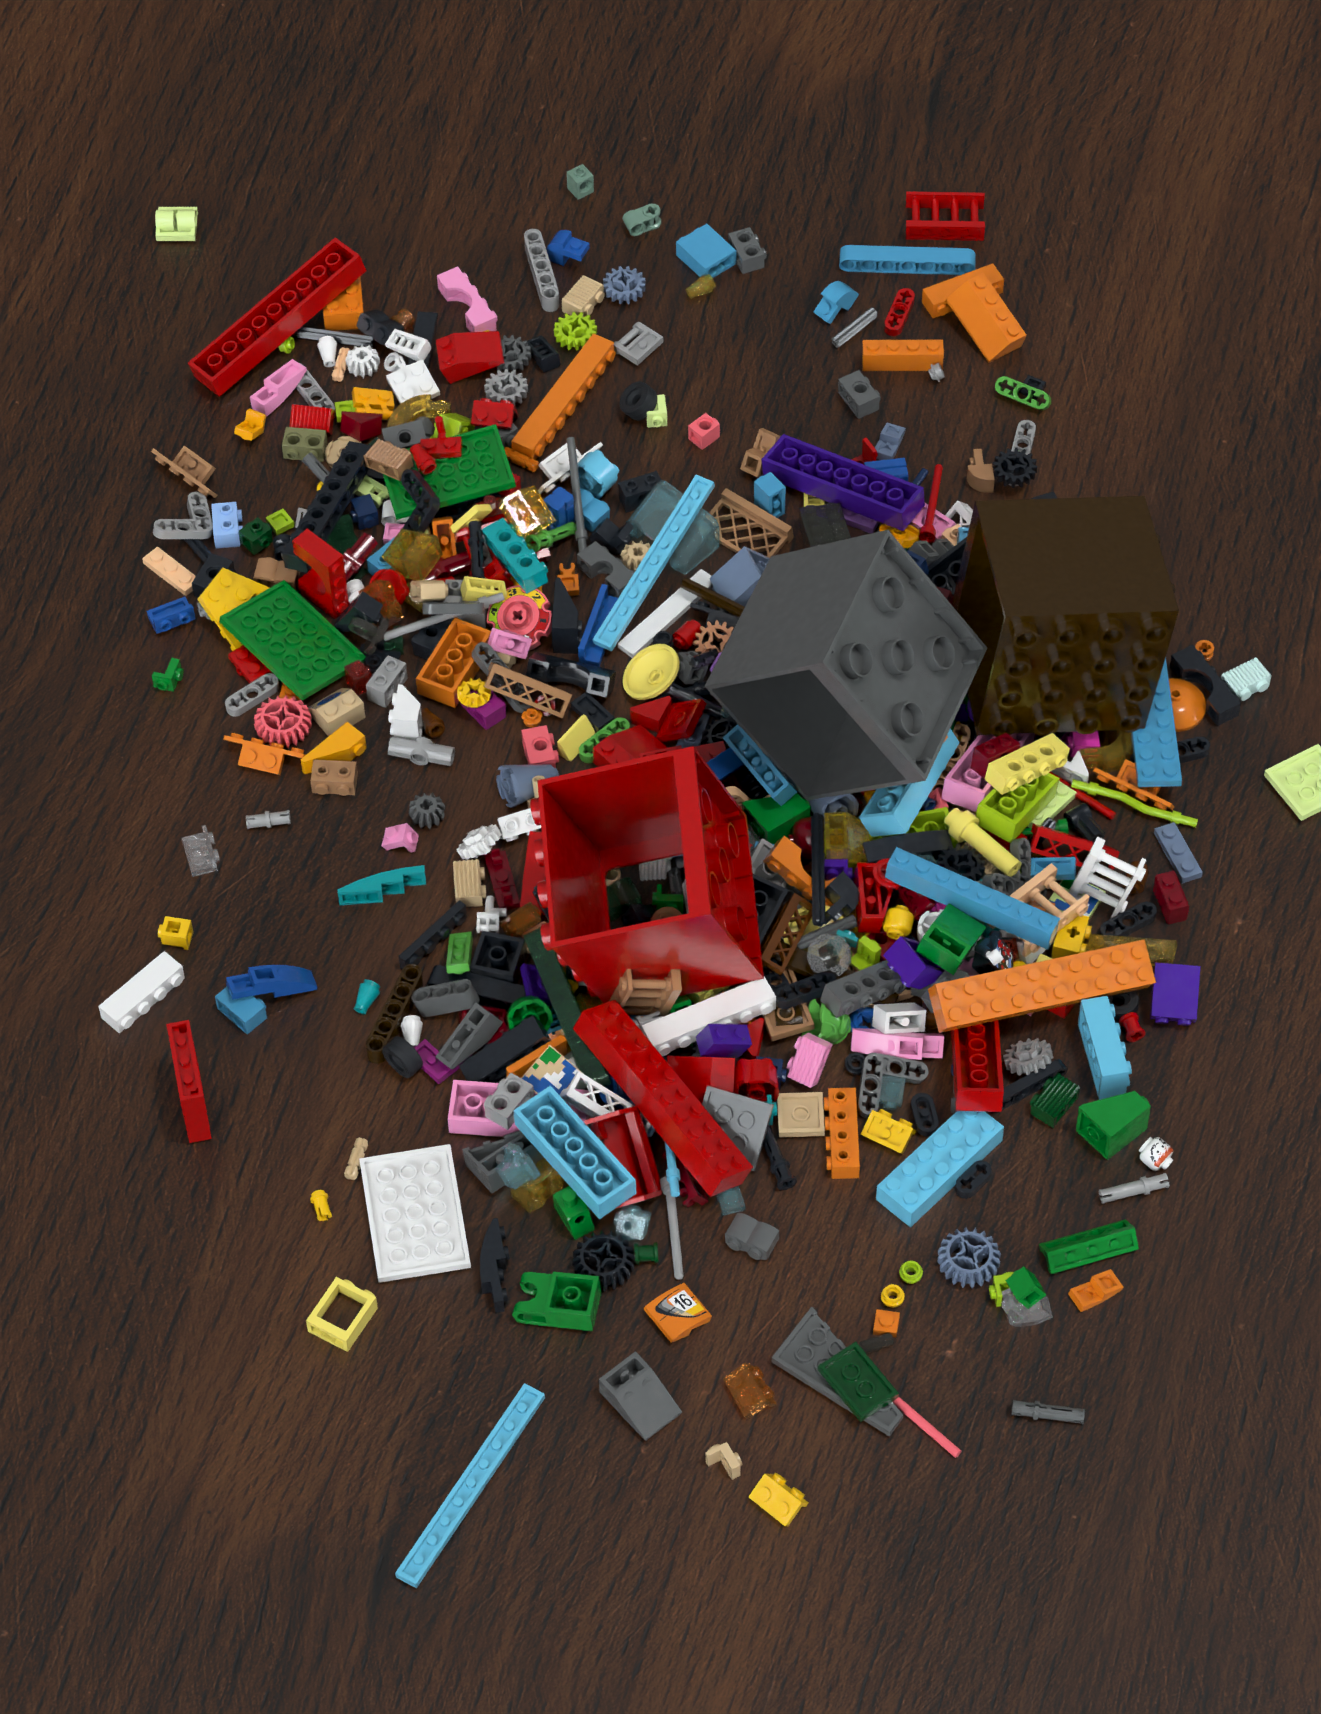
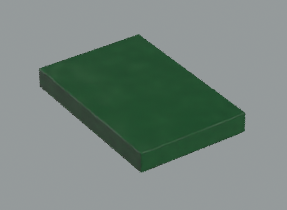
M857 1342L852 1343L818 1366V1371L860 1422L899 1397L898 1391Z

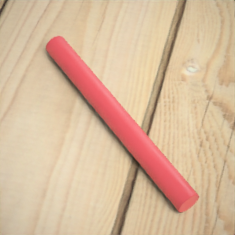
M900 1397L892 1401L900 1411L956 1458L960 1455L961 1450Z

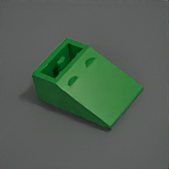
M948 904L925 933L916 952L954 975L987 927L953 905Z

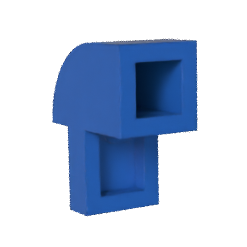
M560 230L555 234L546 250L551 262L564 266L569 257L581 261L590 246L589 242L572 237L571 231Z

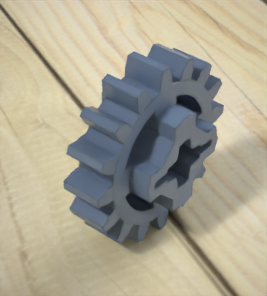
M619 266V270L611 269L612 274L606 273V278H603L604 292H606L607 298H612V302L619 300V304H622L623 301L630 304L631 299L636 302L637 296L642 297L643 292H645V278H643L642 272L637 273L636 268L630 270L629 266L626 269Z

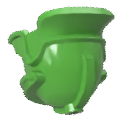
M816 999L811 1000L808 1009L815 1029L803 1032L802 1036L811 1033L833 1045L843 1041L851 1031L849 1014L836 1018L825 1007L824 1003L820 1007Z

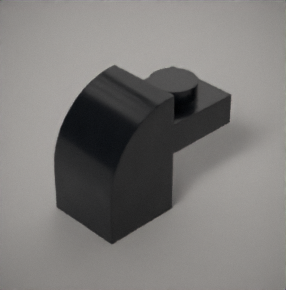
M606 518L597 525L588 539L591 542L596 541L601 546H605L610 554L619 555L624 550L625 545L629 544L632 540L630 532L634 526L627 522L619 528Z
M841 872L825 888V896L833 904L825 912V925L831 919L835 922L842 915L847 917L858 904V889L844 872Z

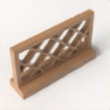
M727 488L721 493L722 498L697 527L698 531L735 553L741 550L738 543L750 541L751 550L756 552L767 551V557L769 558L775 556L786 542L790 543L794 538L792 526ZM725 506L730 509L731 514L719 516L718 512ZM743 517L747 519V524L735 526L734 518ZM732 519L733 526L721 528L720 521ZM708 523H718V529L709 530L705 527ZM760 527L764 533L751 535L750 528ZM748 529L749 536L737 538L736 531ZM734 531L735 539L725 540L722 538V533ZM770 537L780 539L777 544L768 545L767 538ZM765 538L766 546L753 547V540Z

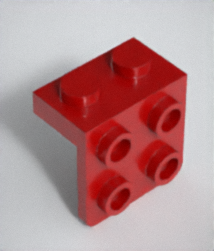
M480 398V400H474L471 425L487 427L496 424L499 429L512 430L513 418L517 419L519 414L511 401L500 400L499 403L492 402L491 399Z

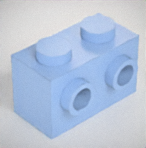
M236 502L212 504L213 534L216 549L240 547L239 530L243 526H239V522H243L242 511L237 510Z

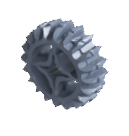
M965 1227L962 1233L958 1229H956L954 1235L949 1233L947 1240L943 1239L941 1247L938 1249L939 1256L937 1262L940 1265V1271L945 1272L946 1280L952 1278L953 1285L961 1282L962 1288L966 1284H970V1287L973 1288L975 1283L982 1287L984 1280L990 1282L992 1276L997 1274V1268L1000 1267L999 1259L1001 1253L998 1251L997 1243H993L992 1236L986 1237L985 1231L980 1234L977 1233L976 1227L972 1232H968L967 1227ZM960 1248V1252L951 1258L950 1255L953 1251ZM987 1258V1262L979 1268L978 1263L982 1262V1259Z

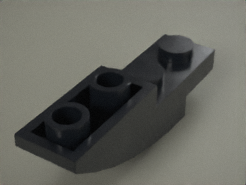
M493 1218L487 1229L480 1255L482 1294L492 1293L495 1313L504 1312V1302H508L506 1288L501 1289L500 1282H504L503 1270L506 1269V1260H510L508 1246H503L502 1240H506L504 1226H499L498 1218Z

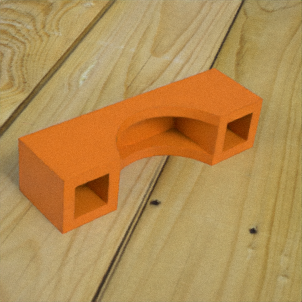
M784 835L775 843L763 862L767 864L771 871L782 876L787 884L797 888L806 899L812 901V877L802 867L800 859L802 849ZM833 878V879H831V880H828V881H825V888H826L835 878ZM825 896V905L831 907L833 904Z

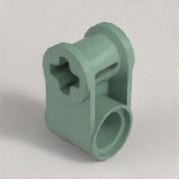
M651 203L626 212L622 220L630 235L639 236L642 233L659 228L661 226V218L659 217L660 207Z

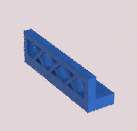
M602 584L578 647L579 662L600 667L606 649L594 644L593 638L618 600V597L608 596V585Z

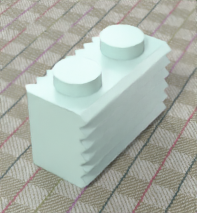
M1255 657L1247 661V663L1223 673L1221 680L1226 681L1234 695H1237L1241 701H1245L1251 694L1257 691L1263 692L1269 687L1271 674Z

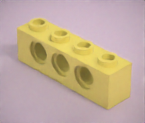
M1051 733L990 762L985 780L1001 795L1014 791L1019 786L1030 783L1042 775L1045 776L1054 769L1063 767L1068 760L1070 748Z

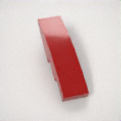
M530 831L520 914L542 915V911L533 894L534 887L537 886L538 882L546 879L545 866L540 867L534 854V841L542 839V832Z

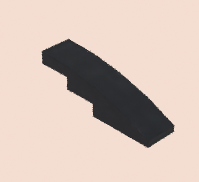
M418 311L413 335L427 339L431 345V350L424 360L429 371L432 352H434L438 313ZM409 358L408 365H411L417 361Z
M948 830L907 833L862 843L867 863H877L881 859L891 858L896 847L923 859L941 854L942 849L947 850L949 845L953 847Z

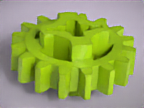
M573 312L572 316L566 313L565 318H558L559 323L555 322L554 337H556V342H561V347L567 345L568 350L572 347L579 350V347H583L593 333L597 334L595 320H590V315L583 317V312L579 315Z

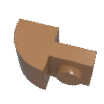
M973 449V457L969 458V465L967 466V482L976 491L993 493L995 479L992 464H984L982 449Z

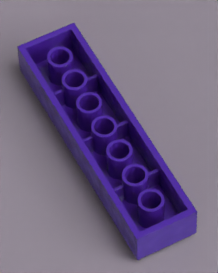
M785 434L778 439L761 459L763 476L771 472L785 486L901 531L907 528L925 506L924 487Z

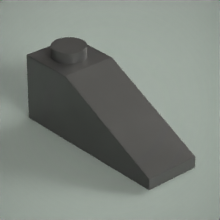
M475 1002L436 1055V1058L450 1069H454L486 1044L503 1022Z

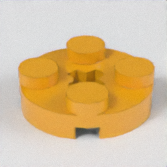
M882 524L879 527V532L889 530L903 548H910L915 541H919V530L912 525H908L904 531L886 524Z

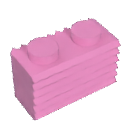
M811 1033L800 1036L794 1047L797 1049L795 1057H791L787 1064V1069L789 1070L787 1077L810 1088L817 1085L833 1044Z

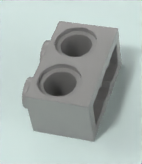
M389 655L385 658L366 684L368 701L384 708L392 701L393 693H397L398 684L403 685L408 679L405 662Z
M510 1073L506 1079L503 1078L499 1082L495 1093L486 1098L484 1102L485 1117L509 1130L514 1123L513 1110L534 1097L533 1085Z

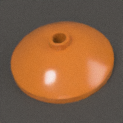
M1169 678L1175 731L1190 730L1197 726L1204 718L1206 712L1205 697L1194 684L1182 679Z

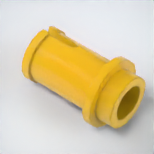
M324 1190L314 1191L311 1194L310 1201L314 1204L317 1219L319 1221L328 1220V1218L332 1217L327 1202L328 1194Z

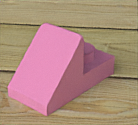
M492 628L488 644L494 651L526 659L532 642L531 638L506 629L500 630L497 628Z

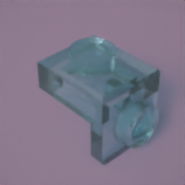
M883 1076L879 1104H884L883 1108L896 1110L897 1106H902L905 1079Z

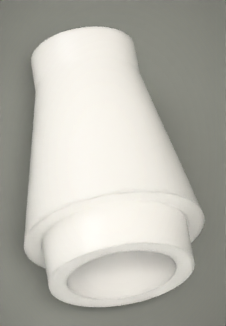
M331 336L321 337L317 347L324 366L333 367L336 363L337 342Z
M405 1016L400 1024L404 1039L413 1047H416L420 1042L423 1022H421L419 1016Z

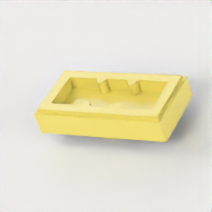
M490 504L474 505L451 525L452 532L458 533V530L469 527L468 523L471 521L483 520L493 511Z

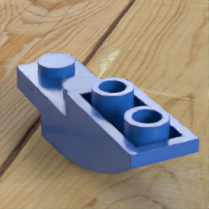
M288 965L248 967L247 974L226 977V985L232 1000L271 992L275 998L314 991L318 988L311 970Z

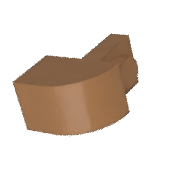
M764 428L759 429L754 446L746 450L740 469L756 477L762 476L761 459L778 441L780 436Z

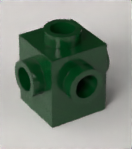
M257 517L239 530L240 542L255 555L273 542V530L267 522H263Z

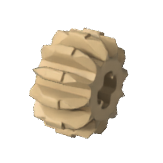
M642 540L639 543L632 541L631 545L626 544L621 552V561L629 570L635 572L650 549V544H643Z

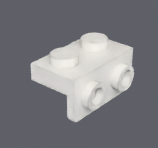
M530 808L497 819L502 834L500 839H506V842L518 839V835L522 833L529 835L530 831L540 832L539 828H541V825L537 826L535 824Z

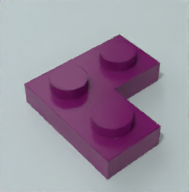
M426 1039L414 1047L423 1061L421 1069L438 1084L442 1083L460 1068L458 1065L454 1069H450L437 1059L436 1055L439 1051Z

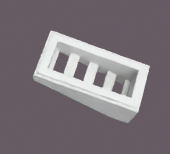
M394 329L385 343L386 347L415 361H424L431 350V345L427 339Z

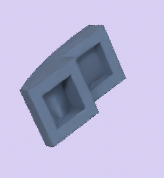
M886 423L875 446L878 454L876 459H894L906 428Z

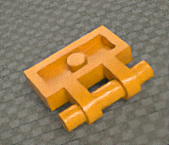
M353 387L352 399L353 407L356 408L355 412L382 414V420L396 418V411H393V391Z

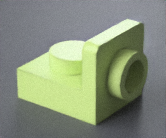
M664 394L657 395L655 409L646 413L648 428L667 426V409Z

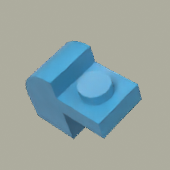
M841 281L832 282L822 291L823 298L813 312L831 324L841 308L849 311L859 293Z

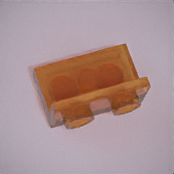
M743 1363L723 1380L743 1416L750 1419L767 1405L774 1407L777 1404L773 1398L775 1396L773 1390L762 1379L764 1375L760 1368Z

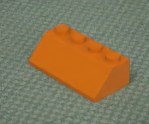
M984 273L967 280L946 298L947 303L988 363L1022 346L1026 333Z

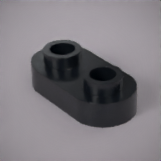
M926 1093L914 1095L911 1099V1111L916 1130L922 1136H931L939 1127L933 1098Z

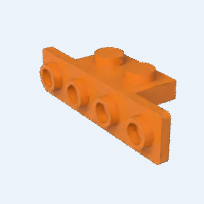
M231 733V736L224 735L223 740L242 745L238 761L239 766L277 775L281 774L285 755L300 759L305 756L302 749L292 747L291 751L283 749L284 745L273 742L271 746L263 744V740L251 738V741L243 740V735Z
M1125 759L1117 777L1096 767L1093 770L1097 775L1096 779L1106 784L1111 781L1117 784L1115 788L1125 793L1130 790L1136 793V798L1147 802L1149 799L1155 802L1154 806L1165 811L1167 808L1172 811L1174 809L1172 803L1157 797L1161 787H1138L1135 763Z

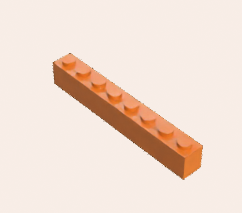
M594 333L512 439L513 452L517 451L530 457L529 459L535 460L542 456L547 444L553 441L556 432L563 428L565 420L574 413L577 404L584 400L587 391L593 388L599 375H603L608 363L614 360L616 352L614 351L613 341Z

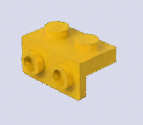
M765 1473L749 1495V1498L784 1526H789L801 1507H806L809 1502L804 1499L805 1495L795 1487L792 1489L785 1484L786 1479L781 1475Z

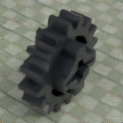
M1007 448V453L1000 451L999 456H995L993 462L994 477H997L998 483L1004 481L1005 487L1011 484L1012 488H1015V485L1018 484L1022 488L1024 482L1029 485L1030 480L1035 479L1037 460L1032 459L1033 454L1031 453L1026 455L1025 449L1018 452V448H1015L1014 451Z
M956 844L955 848L949 845L947 850L942 849L941 855H939L937 860L939 866L973 881H980L985 871V860H981L982 854H975V848L968 850V845H965L964 848H961L959 844Z

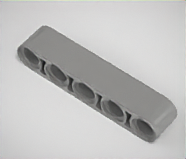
M529 229L524 233L527 259L541 306L545 311L553 312L559 308V290L542 234L538 229Z

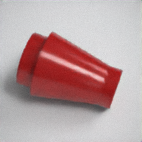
M415 444L410 448L419 472L427 475L436 469V459L423 449L420 444Z

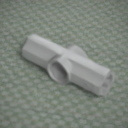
M392 736L389 741L388 755L408 758L414 764L422 766L428 764V762L451 766L454 761L455 747L433 744L430 739L425 737H417L415 740Z

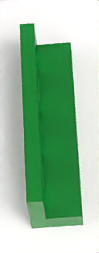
M1126 1219L1039 1244L1040 1251L1046 1256L1048 1271L1051 1274L1139 1249L1135 1227Z

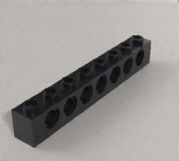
M349 441L346 447L342 449L339 459L333 464L330 474L325 477L324 484L316 492L315 499L312 504H309L304 517L300 519L296 531L291 534L290 541L282 549L281 557L285 568L309 572L311 566L294 554L292 540L307 528L325 542L328 540L370 469L366 467L364 455L372 447L371 445Z

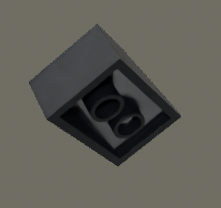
M556 577L551 627L553 653L578 654V647L583 636V622L579 620L578 610L560 578Z

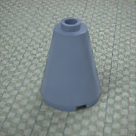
M550 764L502 765L498 767V770L501 771L500 775L496 776V781L501 798L508 801L505 805L512 808L534 797L533 777L544 776L546 779L559 776V773Z
M852 794L808 801L814 814L819 813L824 816V829L826 830L851 825L853 823L851 819L854 815L857 816L859 804Z

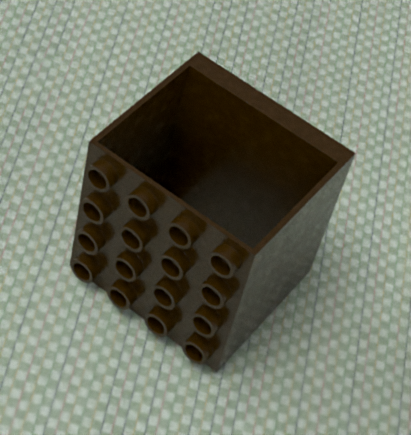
M1145 496L975 501L952 606L987 647L985 655L966 693L977 735H993L997 737L1004 733L1008 735L1035 733L1039 736H1047L1055 732L1077 731L1080 734H1091L1098 730H1120L1130 733L1138 729H1145L1179 613L1174 595L1175 585L1170 582L1159 545L1161 539L1155 532Z

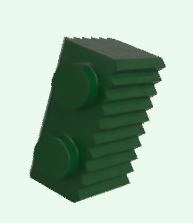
M1057 1073L1053 1079L1048 1078L1043 1086L1042 1093L1040 1095L1036 1093L1031 1099L1030 1114L1054 1128L1079 1098V1085L1072 1083L1071 1080L1061 1076L1060 1073Z

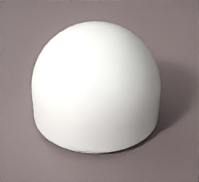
M392 352L386 357L384 367L387 371L395 372L399 369L396 362L392 366H389V364L398 357L399 359L400 354Z

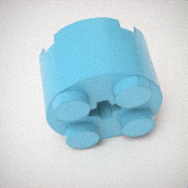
M600 450L588 452L578 462L580 488L589 490L596 499H600L617 482L618 467L615 464H611Z

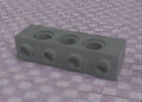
M885 960L825 984L820 1001L838 1018L862 1007L865 1008L879 1000H885L895 992L900 994L906 989V986L900 981L901 976L891 970L887 965L888 961Z

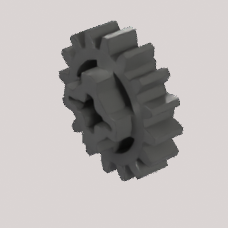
M504 335L501 343L505 363L496 367L500 371L508 369V372L509 370L513 371L516 369L522 371L523 365L528 366L529 360H531V347L528 346L527 341L522 342L521 337L514 339V335H511L510 338Z

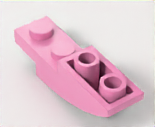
M852 1028L851 1051L863 1054L880 1053L922 1060V1057L943 1058V1034H884L877 1029Z

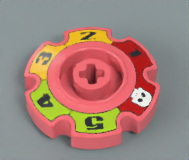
M520 585L509 587L506 589L507 598H504L505 600L490 605L487 613V624L493 628L506 629L531 638L530 651L541 645L540 638L542 636L548 637L551 633L553 613L551 610H548L551 603L538 589L527 594Z

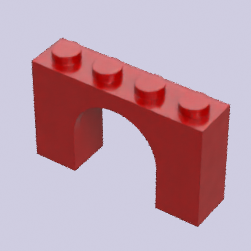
M307 528L292 540L294 554L312 567L308 573L298 579L299 592L333 619H336L349 606L343 555Z

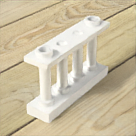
M1097 837L1069 893L1074 898L1077 897L1078 893L1082 895L1085 893L1114 907L1115 909L1111 916L1113 918L1119 912H1124L1128 904L1126 899L1137 880L1141 882L1146 872V869L1143 868L1146 859L1142 858L1137 867L1105 853L1106 850L1102 849L1105 840ZM1103 861L1109 865H1112L1126 873L1131 874L1132 877L1129 878L1123 874H1120L1106 866L1099 864V862ZM1093 873H1100L1116 882L1125 885L1126 888L1123 889L1109 881H1106L1094 875ZM1089 882H1090V883H1092V884H1094V885H1096V886H1098V887H1101V888H1103V889H1105V890H1107V891H1109V892H1111V893H1113V894H1115V895H1117V896H1120V898H1119V900H1118V899H1116V898H1114V897H1112V896H1110V895H1108V894H1106V893H1103V892H1101V891H1099V890H1097V889H1095V888H1093V887H1091V886H1089V885H1087V884H1089Z

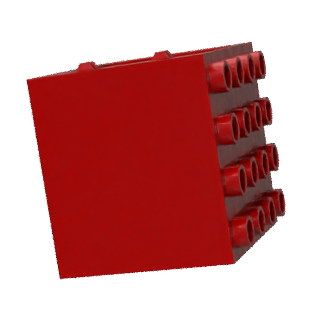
M694 746L537 780L539 797L531 799L530 809L535 824L537 826L541 825L542 839L534 841L535 858L540 867L545 866L546 880L540 881L537 884L538 898L541 906L544 909L548 908L549 922L541 924L542 942L547 951L554 950L557 953L562 967L569 966L572 969L576 982L583 981L586 984L588 993L592 998L598 997L603 1003L609 1002L619 984L620 977L624 975L626 969H631L632 979L664 980L671 969H680L682 991L679 996L764 979L747 816ZM683 855L689 913L611 930L606 884L607 873L617 868Z

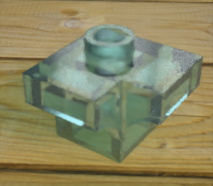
M510 1142L503 1147L505 1152L504 1159L495 1169L507 1187L516 1190L522 1184L535 1180L541 1175L529 1155L524 1154L519 1145Z

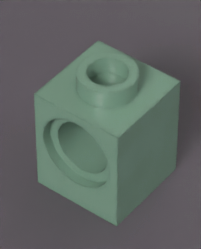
M583 164L567 171V189L577 200L594 192V177Z

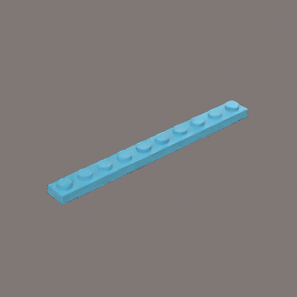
M695 475L594 636V644L609 651L614 649L714 489L715 484L713 481Z
M525 1383L523 1384L396 1571L395 1575L398 1579L415 1588L419 1586L544 1401V1393Z

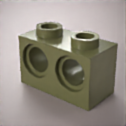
M286 427L282 442L283 458L303 460L308 453L312 452L319 462H324L328 444L326 430Z

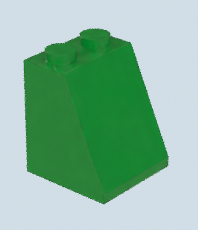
M798 793L782 806L772 797L743 802L742 810L747 816L749 837L754 842H759L763 838L769 843L775 844L784 835L787 837V835L791 834L795 822L802 818L810 817V803Z
M1136 1091L1082 1104L1078 1109L1076 1131L1106 1160H1109L1147 1130L1151 1105L1144 1096H1140Z

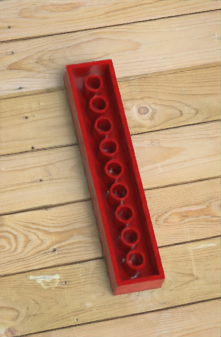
M337 238L332 239L191 359L188 365L194 377L220 397L367 271L360 255Z
M612 1000L584 1010L574 1025L573 1030L635 1106H637L706 1193L712 1197L741 1185L753 1168L751 1163L616 1000Z

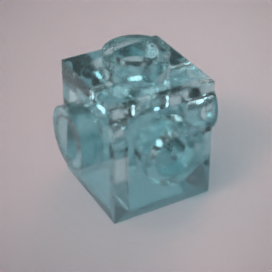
M637 1205L624 1206L620 1212H616L614 1218V1225H616L615 1233L621 1234L622 1238L627 1240H642L647 1235L652 1213L641 1210V1207Z

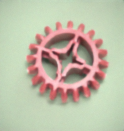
M277 695L275 700L269 698L268 703L262 702L261 708H257V714L254 717V728L257 736L262 738L264 744L269 742L270 746L272 742L286 745L287 748L292 743L297 746L298 740L304 741L305 736L309 735V729L312 726L311 713L307 705H304L302 700L297 701L295 696L291 699H288L287 695L284 698H280Z

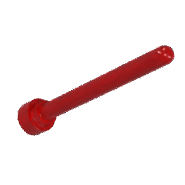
M941 464L935 465L926 520L919 531V539L921 541L926 540L928 543L933 542L936 536L933 523L943 470Z

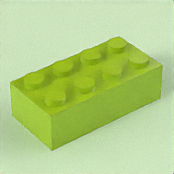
M1048 773L1003 795L993 788L978 804L975 815L979 819L978 826L1011 843L1054 799L1060 778Z

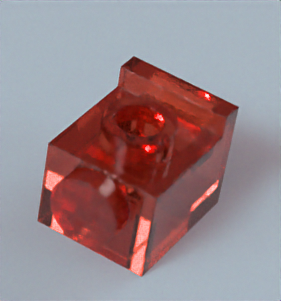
M360 660L344 666L346 682L357 696L366 692V684L370 677H372L369 668L364 666Z

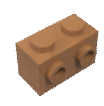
M313 760L310 780L312 793L321 795L339 794L342 796L355 795L358 777L357 763L353 761Z

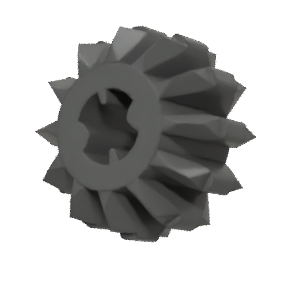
M425 792L422 797L415 795V801H410L408 811L413 824H419L421 829L424 826L431 829L433 824L439 826L440 821L444 820L445 805L442 803L440 796L435 797L434 793L427 796Z

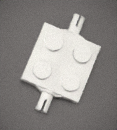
M399 356V359L398 357L395 358L394 361L399 369L386 375V379L401 407L406 411L412 407L420 406L424 415L430 414L432 410L428 402L432 398L439 396L440 390L424 361L420 360L411 365H406L402 356Z

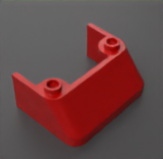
M637 1106L584 1120L585 1125L591 1124L592 1132L600 1140L604 1141L607 1149L636 1179V1194L617 1208L662 1195L660 1177L644 1122Z

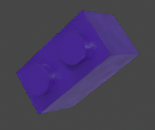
M708 1024L696 1036L701 1057H740L752 1045L748 1027L745 1024Z

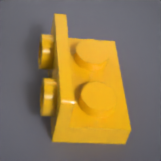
M880 1109L879 1112L872 1110L861 1135L903 1154L912 1134L915 1135L916 1130L911 1128L913 1124L902 1118L898 1122L892 1119V1114Z

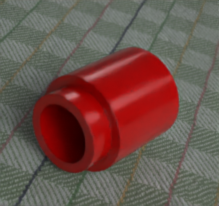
M693 619L686 621L673 633L674 645L683 650H687L692 646L693 642L698 640L695 634L702 633L700 631V623Z

